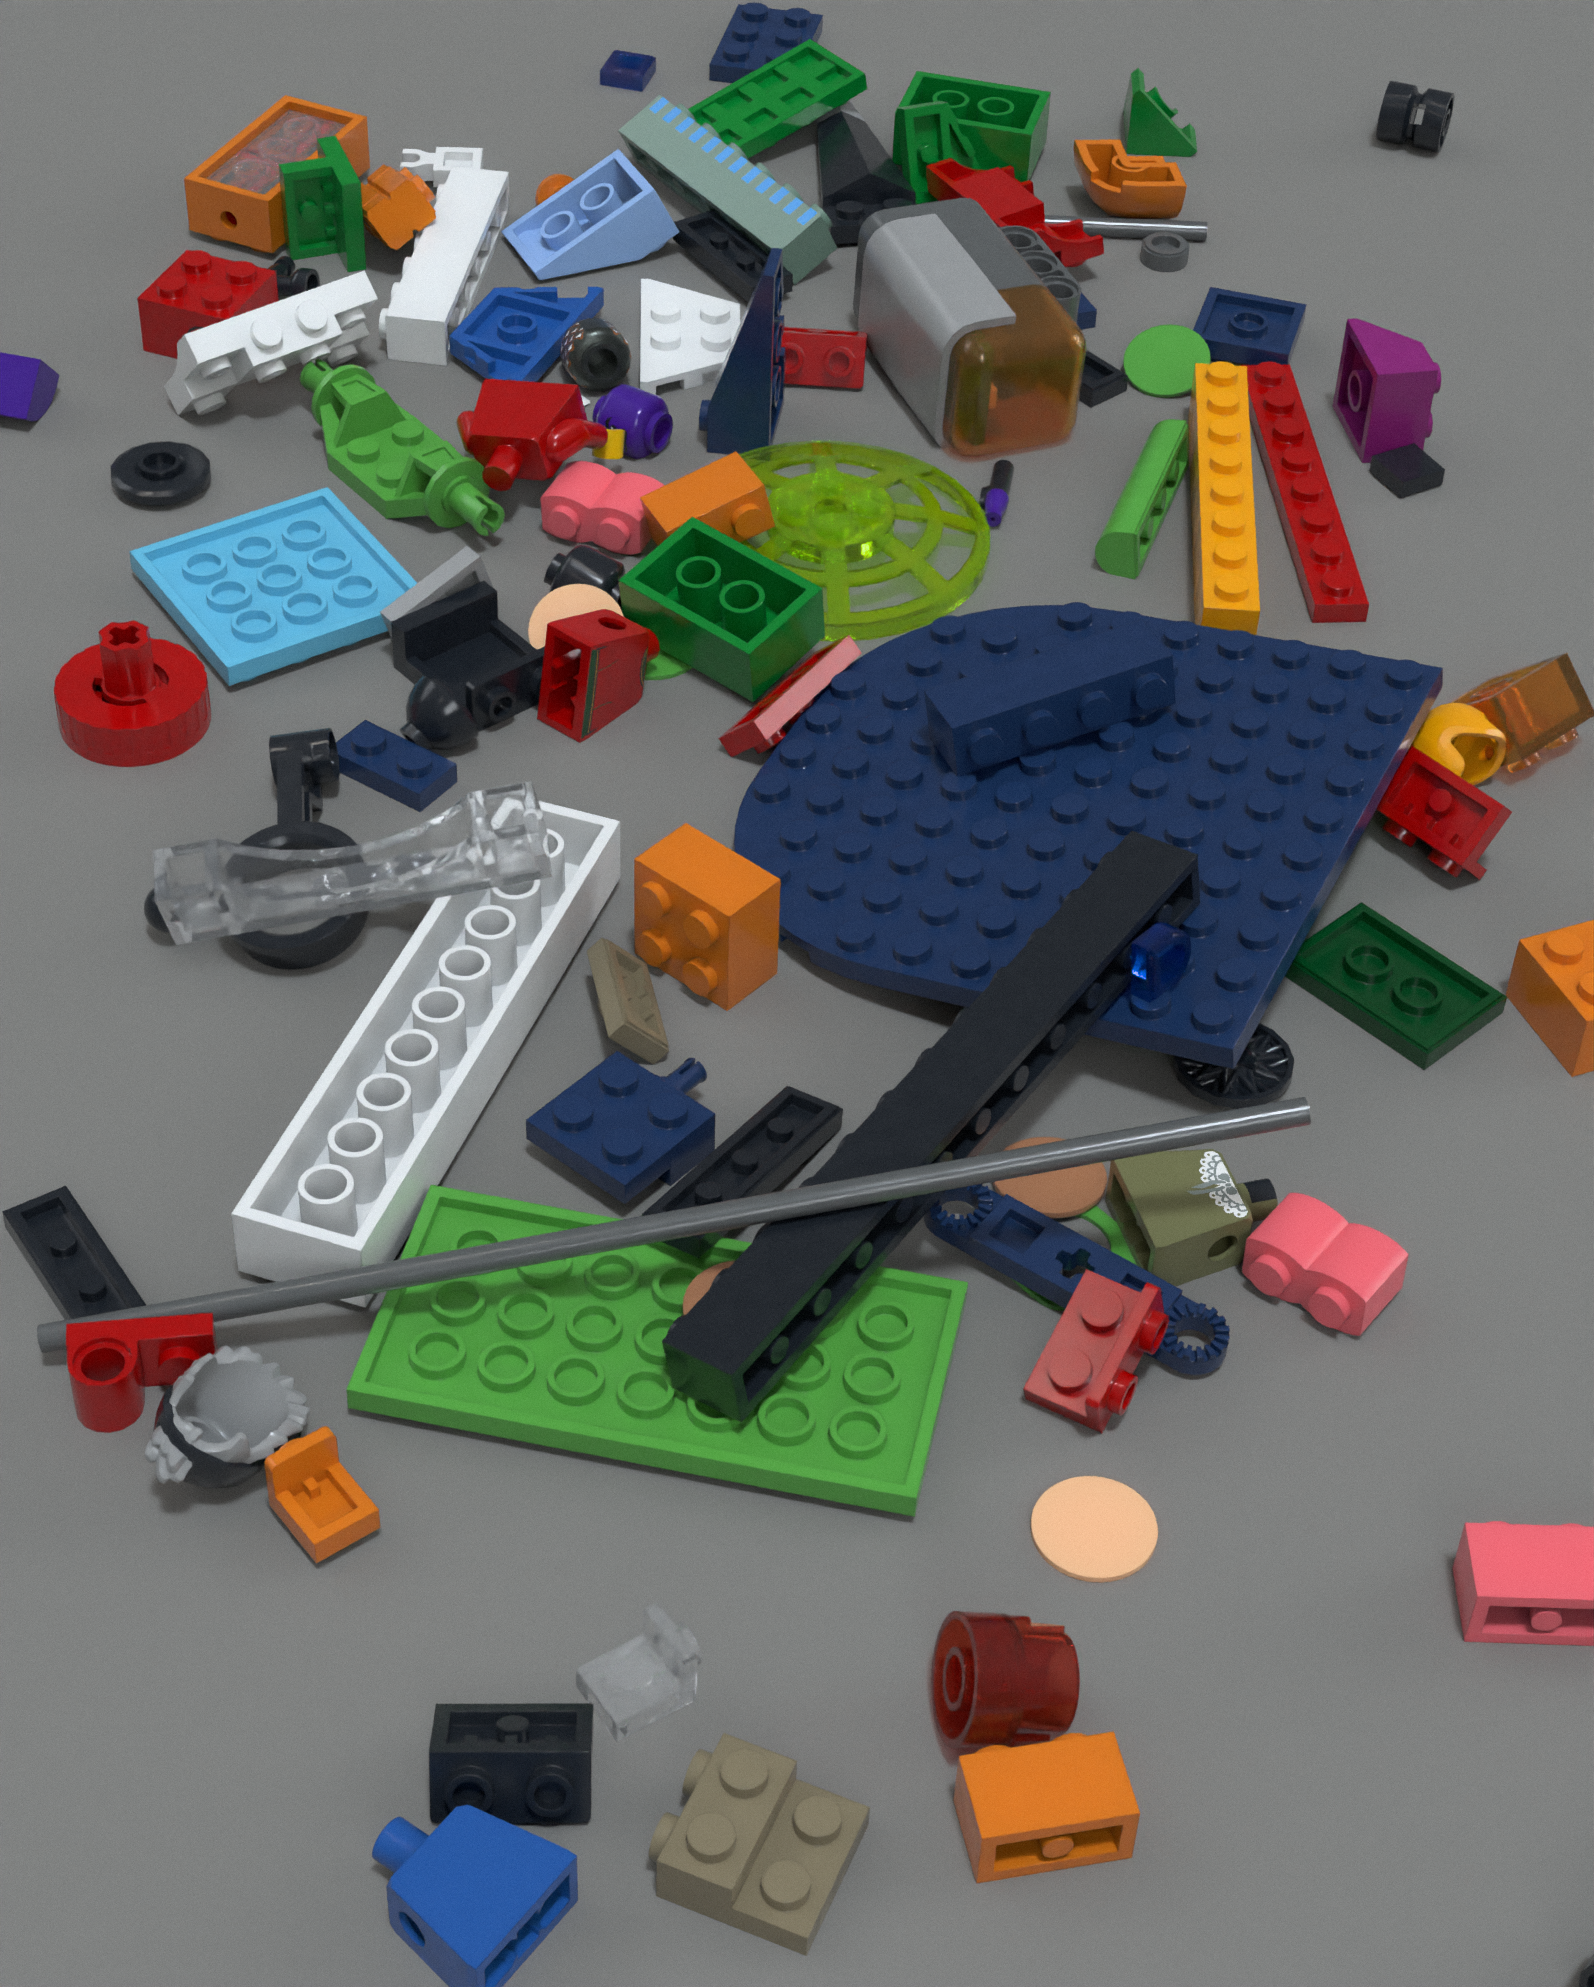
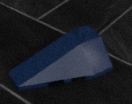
M771 248L717 377L711 399H703L701 402L699 430L707 431V452L729 455L737 451L740 456L769 459L784 405L786 352L785 347H781L785 320L784 315H780L784 293L782 249Z

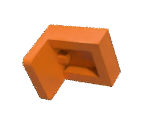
M323 1426L303 1438L290 1440L265 1459L264 1466L269 1505L316 1564L381 1528L379 1509L339 1462L337 1437L328 1426Z

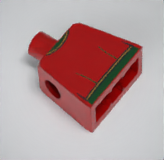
M607 609L548 623L537 719L579 743L591 737L636 705L641 699L646 663L655 659L660 651L656 635L650 629L642 627Z

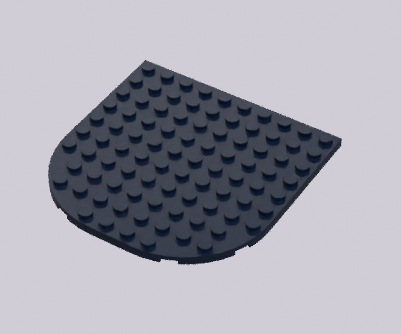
M1072 602L1065 605L999 608L958 617L952 615L942 616L934 620L930 625L910 631L866 653L842 672L836 674L831 682L817 694L813 704L804 710L748 787L739 807L735 824V852L781 879L780 942L789 939L795 945L809 952L810 962L843 977L873 986L964 1007H970L990 985L994 974L1001 967H1006L1026 946L1031 934L1037 928L1043 927L1062 907L1069 892L1073 889H1078L1096 870L1104 854L1113 851L1131 831L1198 854L1200 904L1084 1035L1234 1069L1443 687V668L1419 664L1413 660H1396L1362 654L1356 650H1338L1315 646L1299 640H1281L1252 635L1242 630L1230 631L1196 625L1190 621H1172L1149 617L1132 611L1121 612L1093 608L1081 602ZM1140 619L1147 624L1173 655L1176 704L958 777L930 740L925 690Z

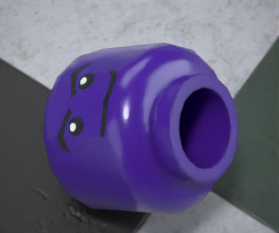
M621 384L613 388L607 395L602 396L597 401L593 410V422L602 424L606 429L625 430L623 455L633 459L644 458L652 452H661L672 434L673 419L663 398L631 385Z

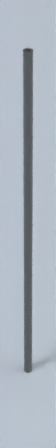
M1305 1097L40 1324L37 1327V1338L41 1352L47 1353L66 1349V1324L212 1312L214 1322L1301 1127L1311 1124L1310 1111Z

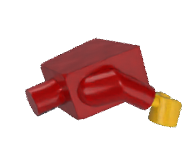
M485 379L481 386L475 410L463 411L458 415L456 421L465 451L473 455L485 467L482 472V478L490 488L497 491L509 490L515 479L539 481L550 479L566 459L583 448L592 449V456L597 458H623L625 430L606 429L600 423L588 421L579 385Z

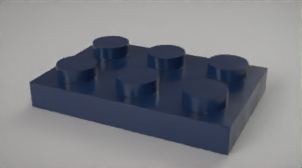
M762 3L738 4L709 64V80L734 83L809 39L817 43L822 33L823 15L811 14L803 8L780 10L768 8Z

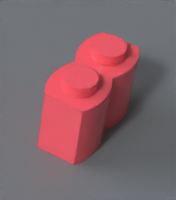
M588 461L569 462L540 498L542 529L554 537L576 543L592 541L598 546L618 554L631 555L641 553L652 537L639 497L664 486V484L652 477L639 473L626 472L615 474L604 466Z
M1289 1193L1246 1239L1242 1273L1262 1293L1275 1296L1290 1303L1301 1304L1320 1324L1346 1334L1360 1336L1403 1287L1409 1254L1397 1242L1380 1231L1365 1225L1348 1223L1336 1210L1322 1201L1305 1194Z

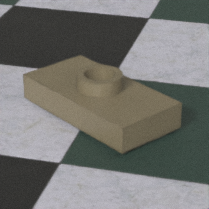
M601 938L587 950V955L599 999L597 1007L604 1018L608 1038L654 1065L669 1052V1045L647 964L608 939Z

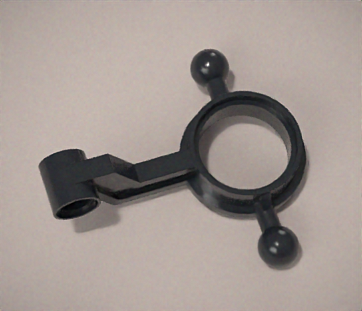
M331 728L270 736V762L277 786V825L270 826L249 836L229 853L218 870L213 890L189 893L184 887L174 883H164L154 887L148 893L144 902L145 917L153 928L164 933H174L184 929L193 917L216 915L225 932L256 961L278 969H305L323 964L337 957L357 939L367 920L369 906L377 893L397 890L408 899L422 900L432 896L438 890L442 881V869L438 860L430 853L422 850H411L402 854L393 866L368 869L361 849L351 837L330 825L312 822V812L323 811L322 783L338 781L340 776L338 750ZM300 863L326 864L335 867L347 878L346 893L337 910L324 922L306 931L293 934L268 933L252 926L243 917L245 900L252 889L265 877L284 867Z

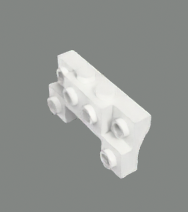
M365 270L184 334L177 343L178 356L175 372L164 385L177 415L194 409L199 416L213 412L226 404L224 397L234 386L256 378L258 383L269 381L286 372V367L299 362L305 367L310 361L316 365L315 359H321L324 361L328 360L330 366L334 367L358 355L356 348L370 335L364 323L366 320L364 312L378 299Z

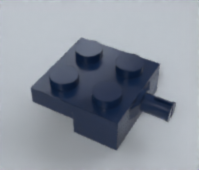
M616 1051L526 1119V1139L626 1204L657 1178L669 1186L673 1185L715 1150V1113L686 1095L699 1083L707 1079V1072L699 1061L695 1064V1058H688L668 1076L660 1077Z

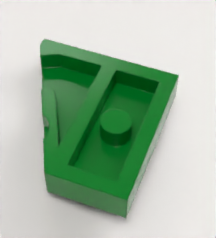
M935 101L897 108L902 172L916 193V204L939 201L928 192L927 165L952 158L961 165L982 170L974 156L976 151L968 137L960 132L958 120L947 102Z

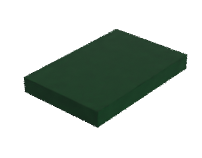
M1362 902L1306 939L1285 975L1286 978L1423 1070H1426L1501 1015L1507 996Z

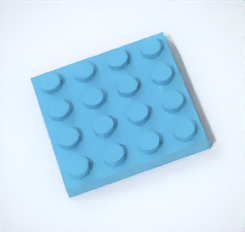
M328 487L129 551L132 571L229 686L252 680L259 675L291 664L304 662L311 657L343 646L353 645L360 640L388 631L380 611L417 584L411 575Z

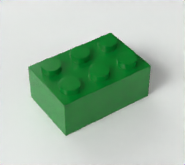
M916 71L898 107L935 101L947 102L958 120L960 132L968 137L976 151L974 156L981 169L990 170L996 167L1003 168L1011 165L1014 167L1015 178L1020 182L1030 180L1046 144L1051 92ZM896 110L892 160L895 164L902 165Z
M694 517L687 520L618 580L622 613L625 618L650 629L656 635L661 650L752 702L761 696L825 637L823 589L820 586Z

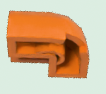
M1120 139L1074 140V164L1082 184L1092 202L1105 213L1115 217L1131 219H1173L1178 217L1183 206L1187 185L1176 162H1165L1163 156H1127Z

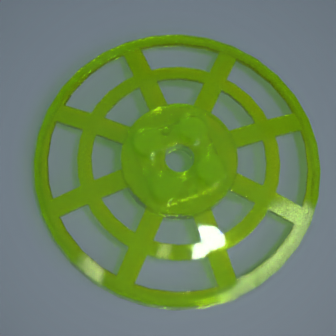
M843 441L788 442L760 447L739 454L761 480L765 488L772 490L768 501L775 527L766 531L770 539L758 549L752 546L746 539L740 543L821 588H826L827 612H824L825 637L820 641L836 642L848 635L851 636L853 641L873 640L903 634L929 625L937 618L946 616L971 597L982 582L990 557V528L985 513L967 489L956 479L937 467L910 455L883 447ZM814 463L815 473L803 474L791 479L773 473L786 467ZM836 463L861 466L878 471L879 473L862 478L852 474L841 473L837 470ZM917 478L932 484L949 495L965 510L969 517L941 510L940 504L933 493ZM902 483L919 498L923 506L895 503L885 489ZM895 519L927 523L922 537L912 548L894 536ZM943 527L975 536V542L969 558L958 573L948 581L925 561L938 547L943 534ZM881 551L892 558L890 561L871 567L854 570L847 569V564L868 559ZM786 553L807 562L825 564V570L799 567L777 559ZM909 572L929 591V593L896 606L870 611L850 612V587L882 583Z

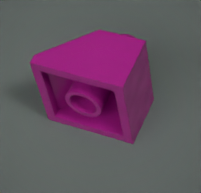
M1358 318L1347 319L1332 407L1361 462L1371 463L1373 455L1413 443L1423 450L1425 438L1431 436L1433 428L1431 413L1433 396L1440 391L1441 371L1438 363L1433 362L1420 341Z

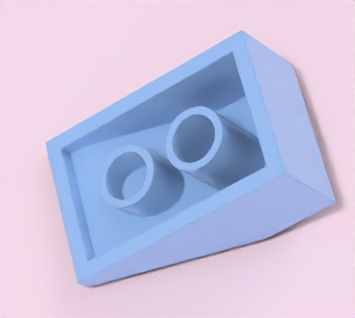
M617 149L501 232L538 280H544L641 260L649 253L661 249L669 239L679 233V230L655 189L623 153Z

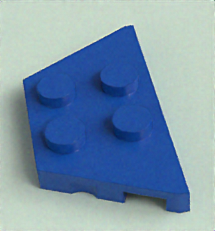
M519 287L493 288L449 335L450 354L485 379L537 382L560 356L561 341L567 330L578 321L593 318L604 306V288L588 287V294L584 298H558L557 287H537L534 289H521Z

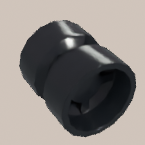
M1390 81L1379 113L1376 132L1377 139L1397 144H1403L1407 139H1412L1413 145L1416 148L1440 152L1444 145L1452 117L1454 93L1429 88L1421 94L1416 85ZM1418 109L1425 110L1421 125L1414 124Z

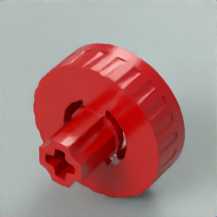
M135 620L124 623L111 622L98 632L100 644L90 646L71 657L61 667L59 674L56 675L53 689L61 736L72 751L87 760L99 764L117 767H138L167 761L195 746L206 734L211 722L207 672H205L202 661H199L192 651H188L179 644L163 639L151 638L149 627Z

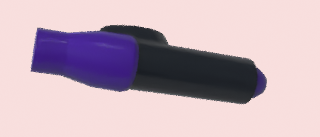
M999 460L994 464L990 485L983 487L981 490L980 507L985 510V523L991 527L998 526L1001 523L1002 516L1008 507V496L1014 473V466L1008 460Z

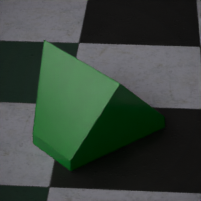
M1139 68L1131 73L1123 108L1126 154L1191 157L1197 152L1195 129L1190 123L1183 129L1179 128L1171 120V118L1178 114V110L1176 108L1172 110L1164 102L1156 86L1149 92H1145L1144 73Z

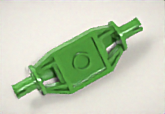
M315 359L316 366L311 361L305 365L300 374V382L306 390L313 393L311 410L314 420L322 428L328 469L382 516L390 519L427 515L438 526L445 528L462 526L468 522L480 535L484 536L488 535V529L494 533L501 527L505 516L504 509L498 503L488 498L490 487L482 478V472L485 467L476 459L463 457L447 440L441 439L416 417L396 404L387 391L376 385L375 379L363 367L350 364L339 366L333 370L321 359Z

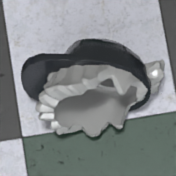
M225 1345L219 1348L213 1355L208 1353L195 1360L191 1367L184 1372L183 1376H179L173 1386L166 1389L157 1408L153 1434L147 1443L145 1457L150 1463L156 1462L158 1481L162 1484L172 1480L177 1483L184 1481L200 1487L230 1488L243 1484L259 1473L264 1467L265 1459L290 1440L301 1438L303 1426L307 1424L310 1408L303 1406L307 1401L306 1396L293 1389L294 1377L280 1375V1365L278 1363L263 1364L262 1356L259 1353L251 1352L249 1347L241 1346L233 1351Z

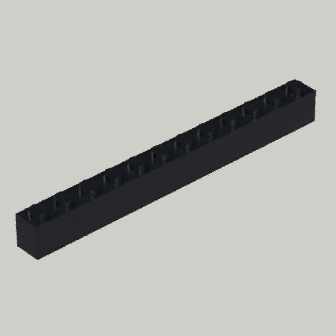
M1131 831L1113 851L1104 854L1096 870L1078 889H1073L1069 892L1062 907L1043 927L1037 928L1031 934L1026 946L1006 967H1001L994 974L990 985L970 1007L963 1008L957 1014L947 1032L932 1048H927L920 1054L912 1070L893 1090H889L882 1095L875 1110L854 1133L847 1134L841 1140L832 1157L813 1177L805 1179L799 1188L977 1156L1200 904L1198 854ZM945 1191L765 1223L756 1233L751 1245L729 1268H725L718 1273L705 1295L686 1315L678 1317L673 1322L666 1337L662 1340L673 1388L742 1423Z

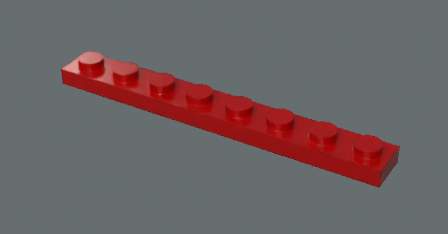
M1276 362L1240 365L1247 366L1250 423L1312 623L1366 622L1369 602L1290 364L1281 365Z

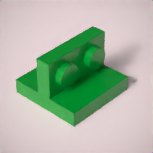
M336 136L317 138V159L279 164L286 252L292 260L338 253L347 272L366 270L361 182Z

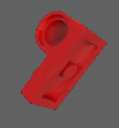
M213 1312L66 1324L67 1366L78 1420L84 1427L95 1432L104 1433L120 1431L134 1424L143 1412L145 1387L173 1385L178 1377L183 1376L184 1372L191 1367L195 1360L208 1353L213 1355L218 1350Z

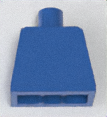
M471 1805L456 1807L430 1835L403 1817H396L381 1831L372 1850L373 1859L394 1873L386 1886L389 1921L392 1928L449 1987H503L578 1901L577 1855L566 1848Z

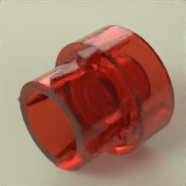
M953 1611L949 1613L944 1619L937 1635L931 1669L933 1715L942 1741L952 1748L982 1749L993 1745L1015 1747V1741H1050V1735H1063L1066 1733L1074 1720L1077 1710L1080 1673L1077 1652L1072 1639L1064 1632L1065 1626L1032 1623L1029 1616L1009 1615L1007 1613Z

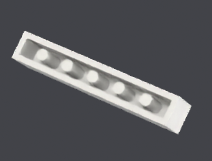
M452 166L445 184L438 185L436 204L434 206L436 219L428 224L423 232L416 233L412 257L405 258L402 279L400 282H394L389 308H383L380 313L379 336L381 339H386L387 358L389 360L447 366L451 357L449 335L468 316L502 235L501 231L504 230L510 216L509 172Z

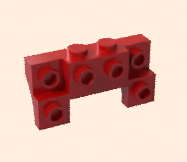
M948 158L926 166L928 192L937 200L971 198L981 205L998 227L1017 225L1032 229L1041 237L1065 267H1077L1085 263L1087 259L1104 254L1103 237L1100 234L1092 237L1087 235L1083 231V221L1081 219L1058 224L1045 223L1044 203L1034 196L1033 182L1030 180L1018 181L1014 175V167L1011 165L1003 168L996 167L990 170H978L961 165L954 159Z

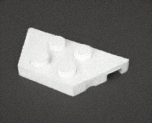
M641 279L640 389L656 395V386L679 380L680 386L684 390L701 386L707 381L717 380L740 325V304L655 280Z

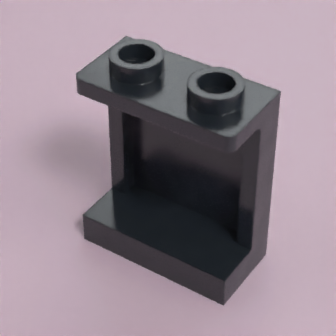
M479 582L391 621L394 668L414 685L421 676L433 677L440 681L473 715L478 723L479 732L539 704L545 646L537 650L498 619L497 590L487 582Z

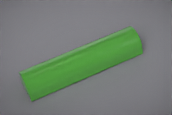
M1167 419L1157 423L1152 428L1095 547L1096 560L1107 573L1130 579H1136L1139 576L1189 467V424H1187V420Z

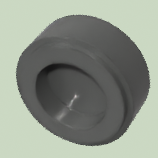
M1152 233L1142 241L1140 260L1144 266L1155 271H1179L1188 263L1190 246L1182 236L1175 233Z

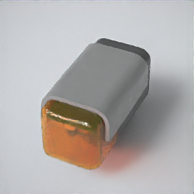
M957 198L883 209L869 216L862 224L858 237L853 310L858 318V329L868 334L867 347L941 449L952 447V449L963 456H980L1055 443L1069 436L1077 420L1087 349L1084 333L1077 325L1081 287L1041 237L1032 229L1023 226L998 227L981 205L971 198Z

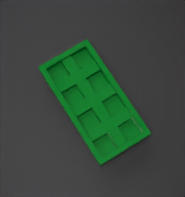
M809 39L688 108L698 124L701 126L704 123L711 125L726 145H729L731 142L735 143L749 159L867 90L866 75Z

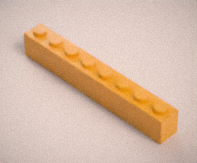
M1217 361L1211 364L1195 363L1188 413L1195 624L1230 631L1242 630L1256 635L1260 616L1247 366H1235L1224 361Z

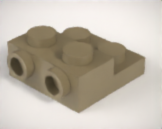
M723 1733L713 1753L699 1749L692 1758L682 1790L683 1795L690 1798L680 1817L666 1812L655 1829L650 1843L649 1859L657 1862L656 1896L807 1956L869 1825L870 1807L796 1779L797 1760Z

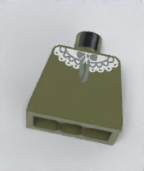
M1214 1149L1162 1151L1112 1160L1110 1163L1105 1203L1113 1220L1117 1222L1137 1266L1175 1287L1239 1265L1244 1259L1246 1239L1250 1236L1252 1222L1265 1220L1278 1206L1274 1186L1268 1178L1237 1184L1222 1153Z

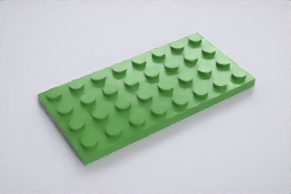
M430 1185L400 1260L623 1219ZM722 1237L700 1258L665 1243L657 1242L387 1291L347 1386V1403L350 1409L915 1517L964 1313L968 1282L879 1266L742 1423L673 1388L662 1340L666 1337L673 1322L683 1315L684 1295L692 1280L709 1267L737 1260L751 1245L750 1242Z

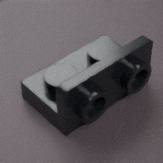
M594 1703L436 1704L429 1747L430 1819L434 1823H442L456 1807L471 1805L508 1823L588 1822L591 1819Z

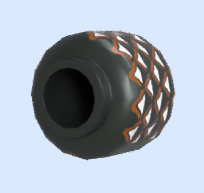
M587 318L576 322L567 330L561 341L560 356L564 368L578 385L588 390L605 391L614 388L624 380L630 369L631 352L628 342L613 324L603 319Z

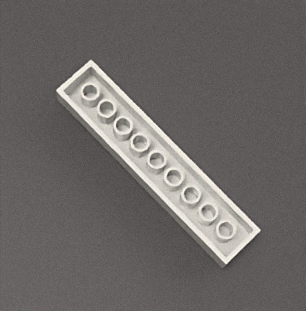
M505 792L231 1213L238 1271L279 1282L390 1262L395 1259L416 1222L430 1185L438 1186L619 881L621 877L620 821ZM373 1294L341 1299V1301L366 1308Z

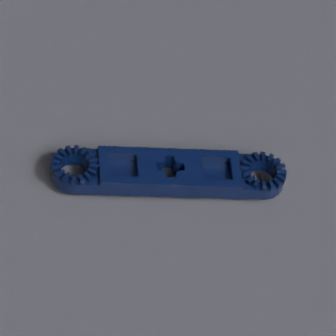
M982 1184L946 1190L923 1216L929 1231L938 1238L1063 1308H1066L1083 1274L1077 1273L1070 1279L1062 1275V1270L1071 1271L1077 1265L1140 1293L1147 1282L1161 1288L1164 1314L1169 1315V1323L1157 1351L1153 1355L1146 1354L1178 1372L1190 1375L1212 1372L1223 1363L1226 1357L1230 1329L1229 1325L1226 1326L1225 1317L1223 1315L1219 1317L1217 1315L1218 1311L1214 1307L1209 1310L1206 1308V1304H1198L1182 1295L1183 1290L1008 1194L1003 1197ZM950 1201H962L971 1205L975 1210L973 1215L968 1213L965 1219L963 1215H959V1219H955V1214L951 1213L950 1217H948V1212L946 1210L942 1211V1205ZM1183 1330H1196L1205 1334L1211 1343L1210 1346L1208 1344L1204 1345L1203 1350L1201 1346H1196V1350H1192L1191 1345L1184 1348V1342L1180 1341L1177 1343L1178 1337L1176 1334Z

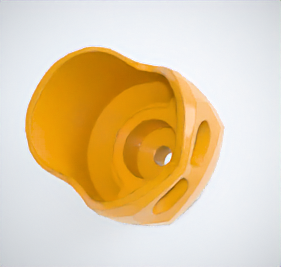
M1448 703L1429 711L1410 748L1412 746L1417 748L1470 784L1476 785L1485 781L1499 769L1505 757L1507 742L1504 734L1478 709L1463 703ZM1488 745H1490L1494 750V754L1490 760H1488L1485 755V750Z

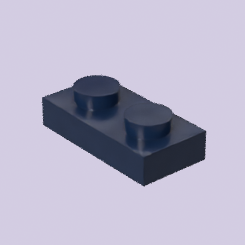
M367 720L361 722L336 742L341 774L418 812L423 811L458 782L456 763Z

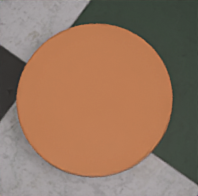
M1055 1137L1028 1138L1009 1145L1003 1151L1066 1139ZM1101 1162L995 1181L993 1186L999 1195L1004 1197L1008 1194L1050 1218H1065L1088 1211L1102 1199L1107 1186V1173Z

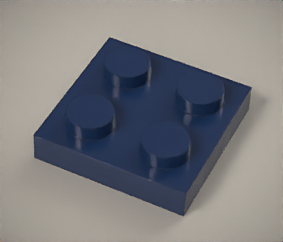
M1210 287L1193 331L1198 333L1207 343L1210 359L1213 362L1230 361L1247 365L1276 362L1285 365L1289 364L1304 323L1307 304Z

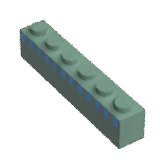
M658 95L618 130L635 162L700 213L714 210L767 254L770 253L771 248L782 249L783 267L793 274L794 286L837 249L828 230L832 227V222L817 204H812L809 207L790 184L785 183L782 186L778 184L771 172L762 163L758 162L754 166L735 143L731 142L729 145H726L708 123H704L702 126L698 124L694 116L683 104L679 103L677 106H674L664 97Z

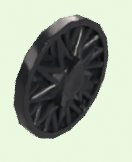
M173 441L148 442L132 447L120 454L111 465V483L116 492L134 503L146 505H168L191 499L202 492L211 480L210 460L206 455L189 444Z
M1259 1023L1234 1069L1175 1055L1173 1066L1178 1080L1193 1095L1213 1105L1239 1109L1267 1104L1278 1099L1291 1084L1294 1058L1288 1043L1273 1029Z

